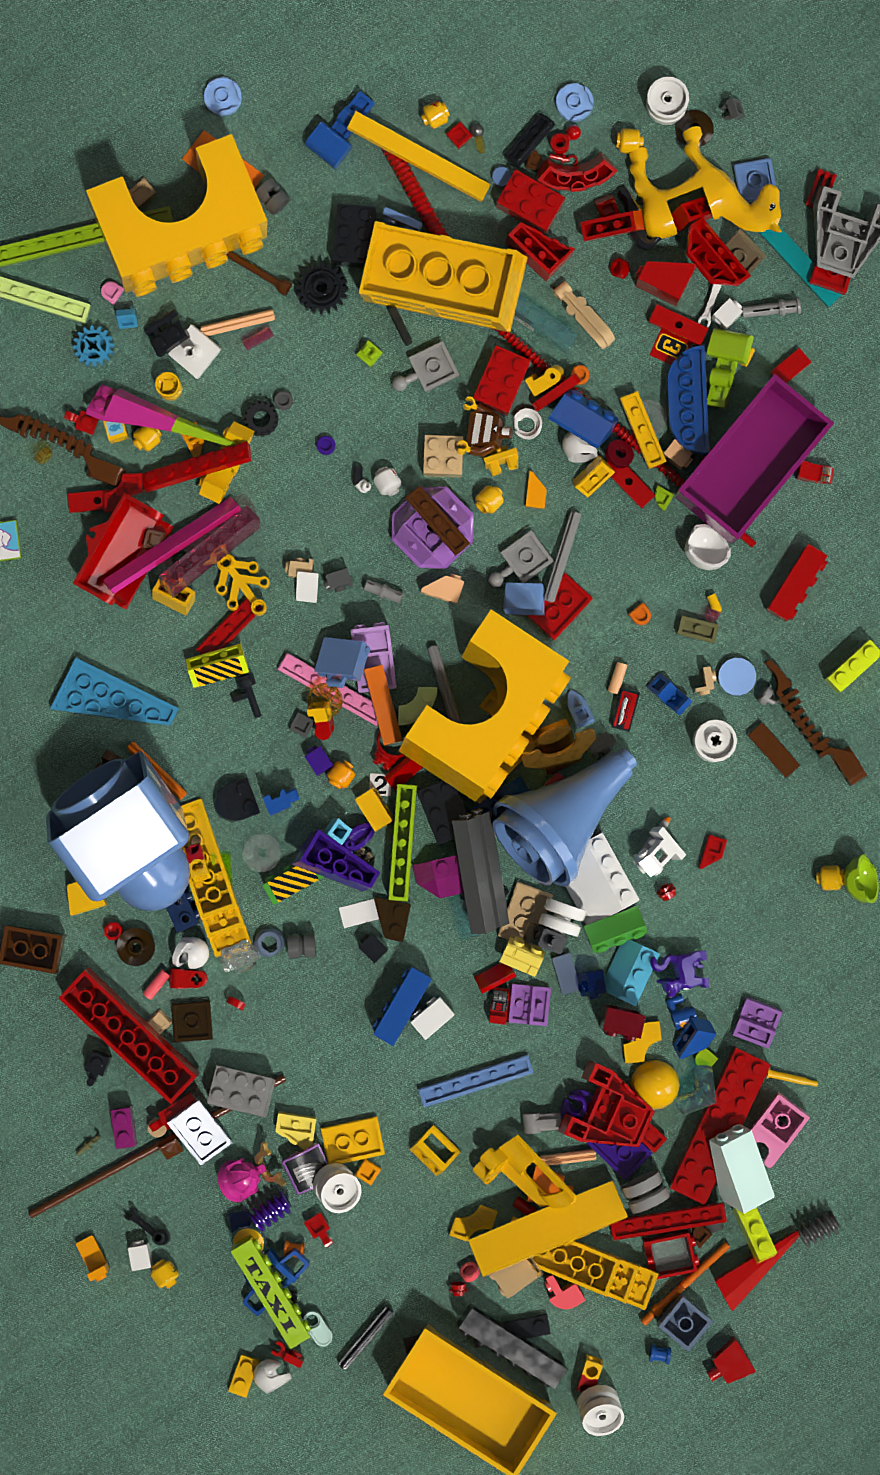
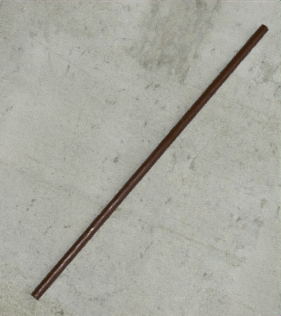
M283 1074L274 1079L276 1080L274 1087L286 1081ZM219 1108L210 1114L214 1119H217L232 1110ZM173 1133L28 1212L30 1218H34L158 1151V1143L173 1135L177 1139L179 1137Z

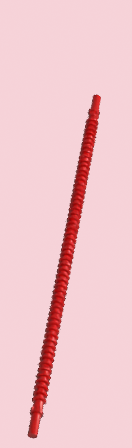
M492 329L499 332L498 335H502L503 339H507V343L511 342V346L516 347L515 350L519 349L520 354L524 353V357L527 356L529 360H532V364L537 365L536 368L540 367L541 372L551 367L548 365L549 362L545 363L544 358L541 359L540 355H536V351L532 352V348H528V344L524 345V341H519L520 338H516L515 333L511 334V332ZM564 376L557 385L564 382L566 377ZM572 387V388H571L572 390H577V391H578V387H576V388H575V387ZM620 423L616 424L612 432H616V436L620 435L621 440L624 439L630 446H633V450L638 451L637 454L641 453L636 438L632 437L633 434H629V430L625 431L624 426L620 427ZM667 463L654 467L659 469L658 472L662 471L663 476L667 475V479L670 478L671 483L675 482V486L681 487L685 483L684 477L680 478L679 473L676 474L675 470L670 469L671 466H666ZM745 532L740 537L751 548L757 543Z

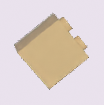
M529 1258L492 1273L489 1276L499 1285L500 1293L510 1298L542 1276L543 1273L533 1258Z

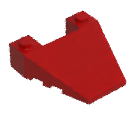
M589 1060L581 1078L598 1085L583 1120L581 1121L565 1113L558 1132L580 1142L639 1147L655 1111L634 1093L613 1070Z

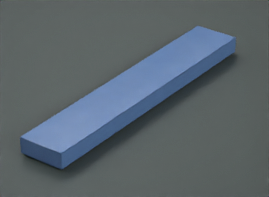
M526 1054L418 1088L425 1108L533 1074L534 1072L529 1056Z

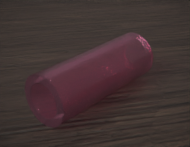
M268 326L242 340L248 351L274 337Z

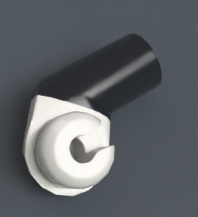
M354 466L352 484L362 493L370 491L371 484L362 477L363 467Z

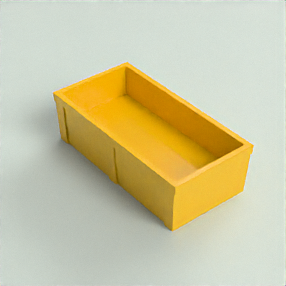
M375 221L359 294L365 302L388 307L395 306L397 309L511 332L528 257L513 249L507 248L506 250L453 239L450 236H438Z
M428 1323L383 1393V1396L506 1475H519L557 1414L549 1401L543 1397L541 1399L493 1368V1365L487 1361H482L443 1336Z

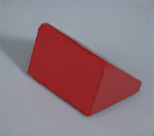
M612 194L594 200L600 218L619 214L615 198Z

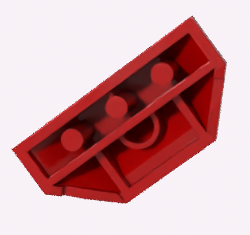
M703 217L690 225L686 255L697 265L698 270L710 284L739 286L751 277Z

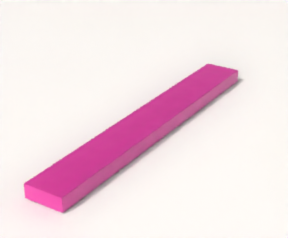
M231 497L105 578L103 580L105 585L115 594L241 511L239 505Z

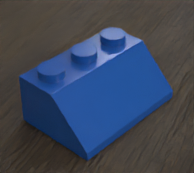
M572 389L564 394L548 418L595 448H598L609 438L619 420L613 412L601 408L597 402L588 400L581 392Z

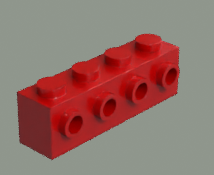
M807 544L766 611L784 622L788 621V619L792 620L798 611L795 609L798 603L802 604L808 595L805 593L808 587L812 588L818 579L815 577L819 570L822 572L826 567L828 555Z

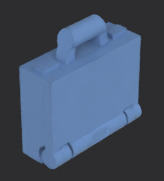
M324 637L314 671L320 677L327 678L326 683L329 687L343 688L347 680L361 681L367 656L370 653V647L363 641Z

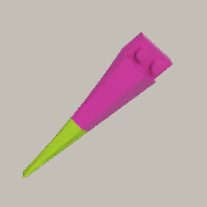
M103 384L99 387L86 410L87 415L102 421L175 432L228 447L237 444L122 389L116 390Z

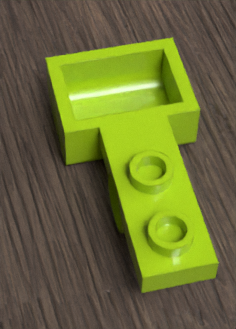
M718 328L713 330L707 355L717 359V363L710 374L711 386L707 397L708 406L726 409L737 364L747 365L754 339L752 335Z

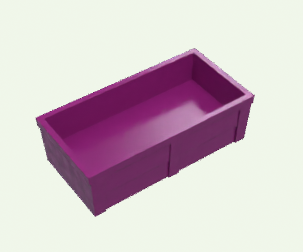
M774 374L680 487L675 498L732 544L739 540L828 432L834 422Z

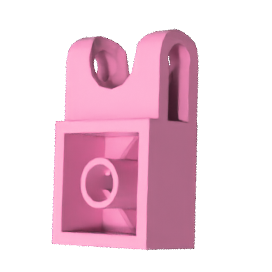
M777 1092L750 1128L756 1143L762 1142L769 1149L764 1158V1165L767 1168L773 1167L810 1119L808 1113L780 1092ZM779 1116H786V1121H787V1122H786V1123H783V1122H782V1124L778 1123V1122H779V1118H778V1117H779Z

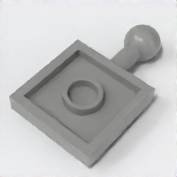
M442 341L409 357L408 359L415 372L406 377H395L392 381V386L396 391H403L406 389L407 384L419 379L426 393L460 375Z
M531 530L500 553L509 566L500 573H492L489 576V583L493 587H500L504 582V578L513 572L522 583H525L553 563L554 560Z

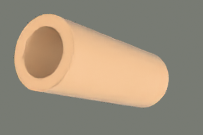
M620 662L616 663L608 692L619 694L628 665Z

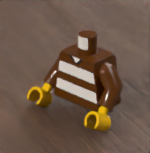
M466 397L465 400L469 401L471 406L464 404L463 408L465 410L474 409V412L471 411L466 441L460 440L457 443V446H461L464 449L458 448L457 453L463 455L467 452L469 455L484 457L494 450L500 449L502 439H511L513 430L512 427H504V422L493 410L480 403L475 404V400L472 397Z

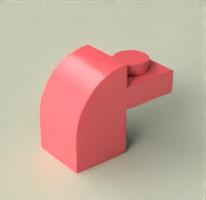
M550 1273L545 1275L547 1280L544 1282L550 1293L554 1292L548 1296L554 1306L560 1309H571L586 1301L577 1284L571 1282L561 1288L554 1275Z

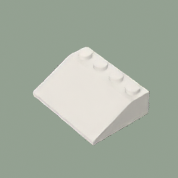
M603 832L590 838L579 866L578 876L568 886H565L576 907L587 911L584 918L586 925L607 918L639 901L636 892Z

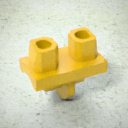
M507 445L490 453V456L483 458L485 468L489 470L492 476L502 473L500 465L507 463L509 470L519 468L517 448L508 450Z

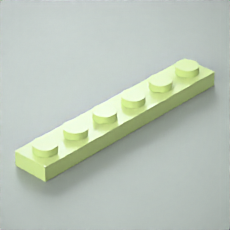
M0 276V298L86 324L91 308L90 304Z

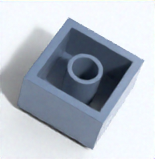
M681 1293L656 1323L660 1329L689 1352L713 1321L710 1316Z

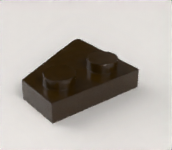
M375 897L374 901L384 938L404 942L411 904Z

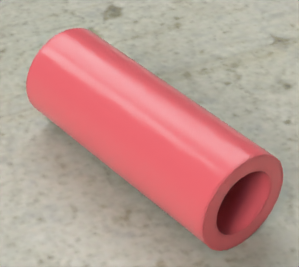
M161 969L142 993L152 1000L170 978V975Z

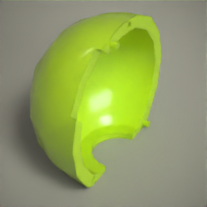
M866 854L857 856L849 862L843 874V883L847 893L854 900L861 903H875L879 892L877 868H875L874 864H871Z

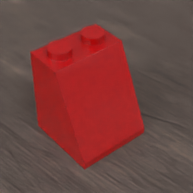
M647 261L645 266L641 265L634 279L637 281L636 287L676 307L697 265L694 263Z

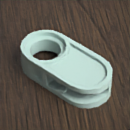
M316 1310L307 1311L303 1320L307 1319L309 1315H316L318 1318L317 1324L310 1325L312 1328L310 1335L315 1343L319 1346L329 1345L333 1334L322 1315Z

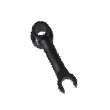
M129 1208L133 1212V1216L130 1218L128 1215H124L126 1220H131L142 1227L143 1230L152 1236L153 1242L157 1245L162 1246L169 1243L170 1234L168 1231L156 1230L140 1217L135 1208Z

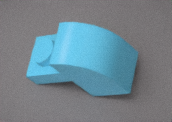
M333 818L323 833L342 845L352 829L339 818Z

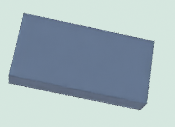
M571 953L553 957L552 961L562 995L581 990Z

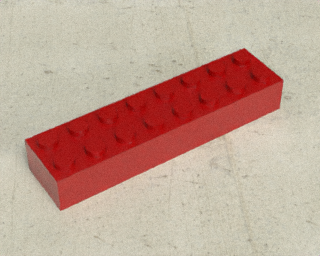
M89 967L59 997L74 1014L170 1104L200 1074L186 1058Z
M733 1046L668 1184L670 1189L704 1205L706 1204L717 1181L709 1140L735 1125H743L771 1066L770 1063Z

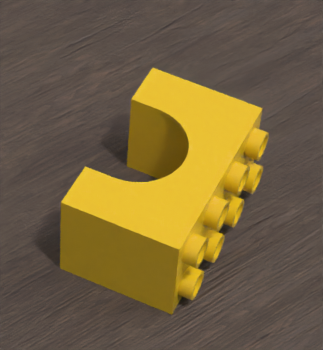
M232 134L196 147L197 168L207 192L199 209L184 220L165 223L144 215L134 204L123 176L86 190L90 208L125 293L133 290L135 296L140 297L157 289L155 281L169 276L172 283L179 282L193 275L191 271L193 266L205 262L207 269H211L228 261L226 254L229 251L240 248L242 254L247 255L264 247L262 240L267 238V218Z
M493 610L489 611L469 641L462 658L484 672L494 684L498 698L496 714L482 723L465 725L449 720L426 705L399 749V752L475 802L482 793L491 799L508 775V772L500 768L501 764L505 762L511 767L514 765L529 743V740L521 735L525 730L533 735L551 710L542 702L546 699L554 704L572 678L563 672L569 660Z

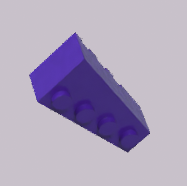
M319 829L309 834L292 863L294 866L362 892L371 889L380 874L378 870Z

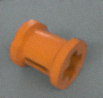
M286 1240L283 1257L294 1248L304 1255L305 1243H290L289 1240Z

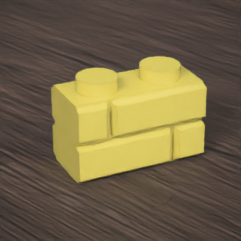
M509 937L500 962L535 977L543 961L545 951L539 946H531L525 943L519 937Z

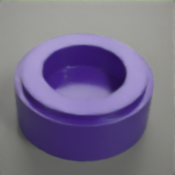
M330 436L320 437L316 444L318 452L325 456L331 455L336 448L335 441Z

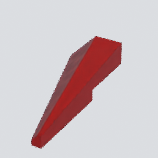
M797 1230L773 1243L777 1251L774 1257L756 1263L753 1255L746 1258V1261L714 1278L731 1311L741 1303L800 1237Z

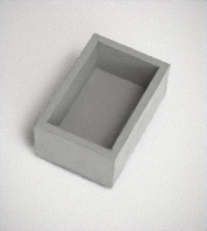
M216 1065L207 1104L267 1118L276 1080Z

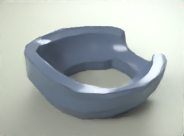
M274 927L261 929L254 937L255 951L261 956L269 958L276 955L284 947V935L279 929ZM272 936L276 939L277 949L275 951L269 952L262 947L264 937Z

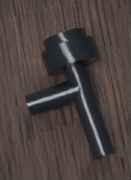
M248 673L237 677L236 684L238 690L244 689L245 691L231 695L232 702L248 698L254 718L262 716L251 687L256 684L254 676Z

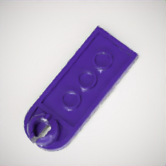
M578 1089L570 1092L568 1096L580 1108L577 1109L564 1098L560 1107L562 1118L566 1113L581 1121L583 1120L593 1094L587 1090ZM587 1142L625 1181L652 1154L642 1142L639 1147Z

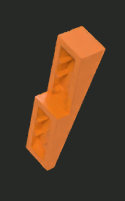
M383 665L364 669L384 746L403 741Z

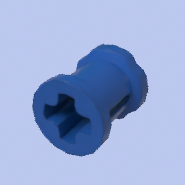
M651 1344L649 1361L653 1362V1360L669 1364L671 1347L661 1348Z

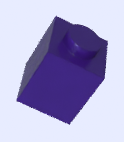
M315 745L306 751L308 755L305 756V759L317 776L333 766L321 746L317 748Z

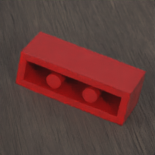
M641 210L580 222L584 241H593L645 230Z

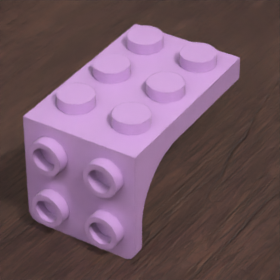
M385 622L374 623L373 627L368 628L365 625L354 626V629L350 630L352 640L363 641L370 647V653L367 656L364 669L383 665L389 689H397L389 625H385ZM364 670L361 681H357L359 693L369 692Z

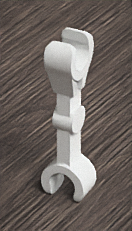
M713 284L705 312L698 320L699 324L701 320L705 319L707 320L706 327L710 326L711 311L721 285Z

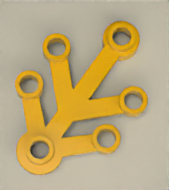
M228 553L220 555L217 559V567L221 571L219 583L216 586L217 594L220 596L227 594L226 581L229 573L233 578L230 598L227 601L228 609L231 611L238 609L237 598L240 588L251 603L252 612L257 616L264 615L267 611L266 603L261 599H257L247 584L259 585L260 588L266 589L270 585L269 579L266 576L241 575L236 570L246 569L249 573L255 574L259 571L257 562L237 561ZM224 561L230 562L228 566L223 565ZM256 565V569L250 570V566ZM262 580H267L266 585H261L260 583ZM225 587L224 592H219L218 589ZM230 602H236L235 607H230L229 604ZM262 606L263 609L262 611H256V607Z

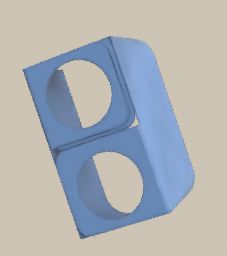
M506 582L504 612L510 615H543L545 595L543 584Z

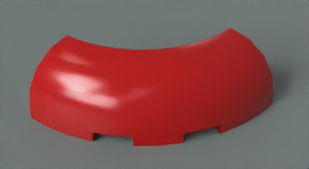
M601 152L590 161L576 166L560 165L547 158L538 171L537 180L555 190L579 192L595 185H601L618 170Z

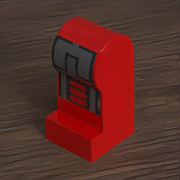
M494 988L489 1023L506 1025L509 989Z

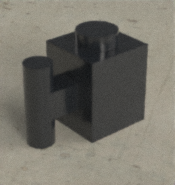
M97 1050L91 1052L85 1067L86 1071L91 1072L86 1081L88 1086H92L97 1082L98 1075L102 1077L106 1075L112 1056Z

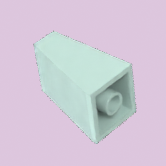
M739 1124L709 1140L720 1200L745 1214L774 1198V1192L752 1130Z

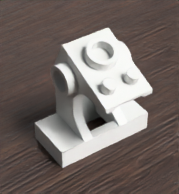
M653 827L649 833L655 839L654 844L648 850L644 848L638 854L633 855L635 857L633 862L637 864L636 866L643 874L647 872L650 877L660 874L663 870L662 867L670 859L682 860L686 856L664 827ZM661 848L664 854L657 860L654 855Z

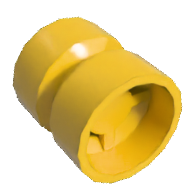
M171 372L160 374L155 382L156 390L165 400H176L182 394V384L178 377Z

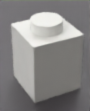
M729 298L713 314L712 319L723 330H727L743 313L742 307L736 300L732 301Z
M144 1240L133 1241L132 1245L128 1247L132 1271L151 1268L153 1261L149 1242L144 1243Z

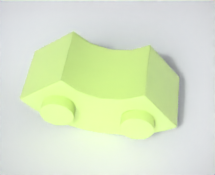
M418 687L415 698L408 704L399 706V726L415 723L426 705L432 708L436 700L438 687Z

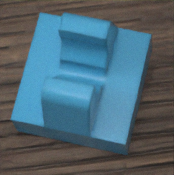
M130 306V309L123 310L122 307H119L116 310L119 329L138 327V319L133 306Z

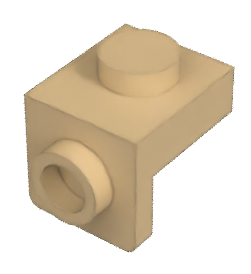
M711 666L701 668L704 687L693 689L694 693H699V696L710 694V690L714 689L713 682L716 681L715 670H711Z

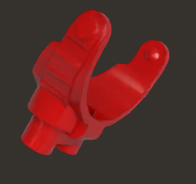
M379 731L373 763L376 765L381 764L385 770H389L391 766H394L405 755L386 753L380 746L381 733Z

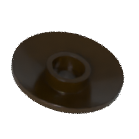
M687 111L676 123L677 138L683 145H686L682 135L683 132L691 128L693 124H697L701 127L703 134L699 140V147H702L710 141L713 135V122L702 111Z
M130 928L124 931L118 938L116 945L117 954L127 965H144L154 955V939L144 929ZM134 943H138L140 945L139 950H135L133 948Z

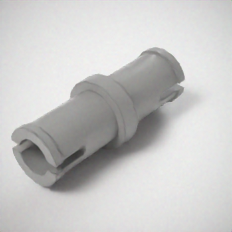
M370 579L367 580L364 591L378 595L381 599L386 598L400 604L404 594L389 588L387 584L381 585Z

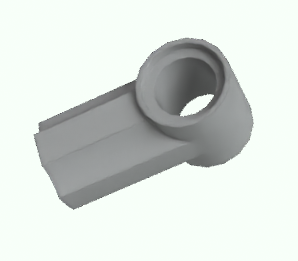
M530 1112L523 1114L524 1134L558 1130L561 1124L560 1112L544 1114Z

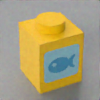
M103 421L108 440L111 444L130 439L124 423Z

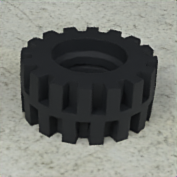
M256 401L246 408L244 423L247 428L255 431V436L265 437V435H270L271 432L276 430L278 414L270 403ZM258 411H264L269 415V422L265 426L260 427L253 422V417Z

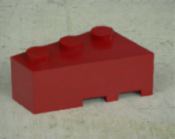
M522 222L508 234L505 241L511 249L517 250L528 257L527 264L545 282L572 257L575 248L567 247L559 243V240L551 239Z

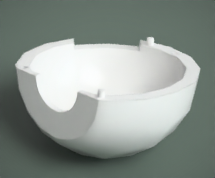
M707 524L695 525L691 530L684 548L685 555L691 564L700 569L714 570L728 562L731 556V548H729L725 538Z

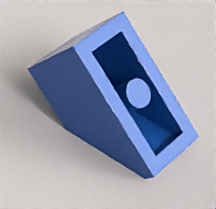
M691 1017L674 1042L673 1047L680 1059L686 1058L706 1049L716 1036V1032L710 1021Z

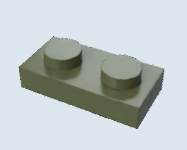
M682 615L677 635L714 644L719 625Z

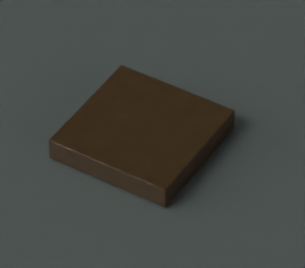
M210 1001L171 1004L174 1043L213 1040Z

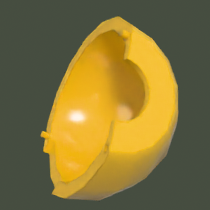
M653 1060L638 1066L632 1075L630 1086L653 1110L665 1108L674 1101L678 1095L680 1083L679 1076L672 1066L663 1061Z

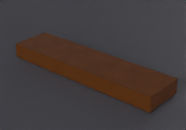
M420 485L405 497L455 556L470 544Z

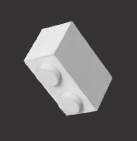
M435 996L426 1003L428 1007L423 1011L417 1010L411 1016L413 1020L410 1023L425 1040L455 1015L440 996L437 999Z

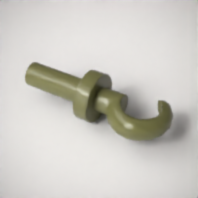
M98 1134L89 1142L85 1141L84 1146L76 1154L79 1156L85 1150H90L92 1148L91 1145L96 1143L101 1136Z

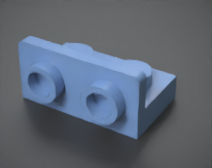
M385 207L382 213L385 217L383 223L419 232L422 229L423 225L421 222Z

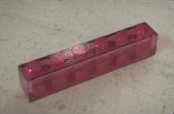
M248 506L243 508L159 575L160 585L172 598L175 597L260 529V518Z

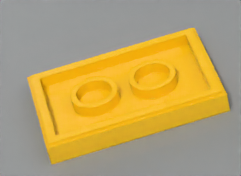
M377 1116L321 1128L328 1164H342L385 1154Z

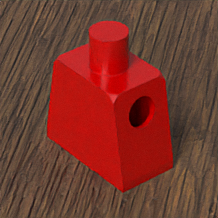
M732 1337L711 1357L716 1366L706 1373L712 1382L723 1376L726 1383L729 1384L755 1373L756 1370L735 1337Z

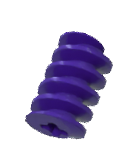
M281 1190L279 1191V1198L273 1195V1202L267 1199V1206L261 1203L260 1211L253 1208L254 1215L249 1213L254 1224L261 1231L265 1230V1225L268 1227L272 1225L271 1220L275 1223L278 1222L277 1215L280 1218H284V1211L287 1214L291 1213L290 1207L292 1206Z

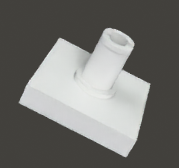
M192 324L187 329L190 338L172 349L168 355L196 379H199L222 349Z

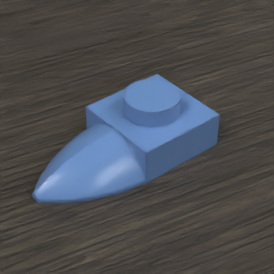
M570 690L567 699L568 707L576 728L578 729L595 722L585 699L577 692Z

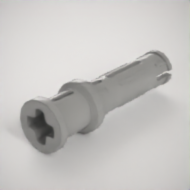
M796 297L792 300L780 299L776 303L742 306L743 319L779 314L780 316H785V314L789 313L801 314L800 298ZM769 308V310L753 312V310Z

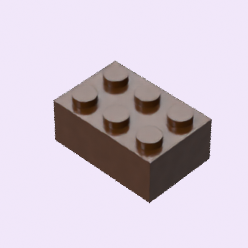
M6 925L0 951V964L57 974L59 973L65 935Z

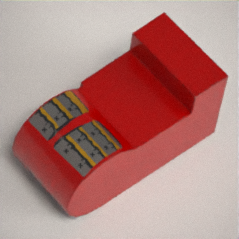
M803 461L797 469L796 480L832 484L834 468Z

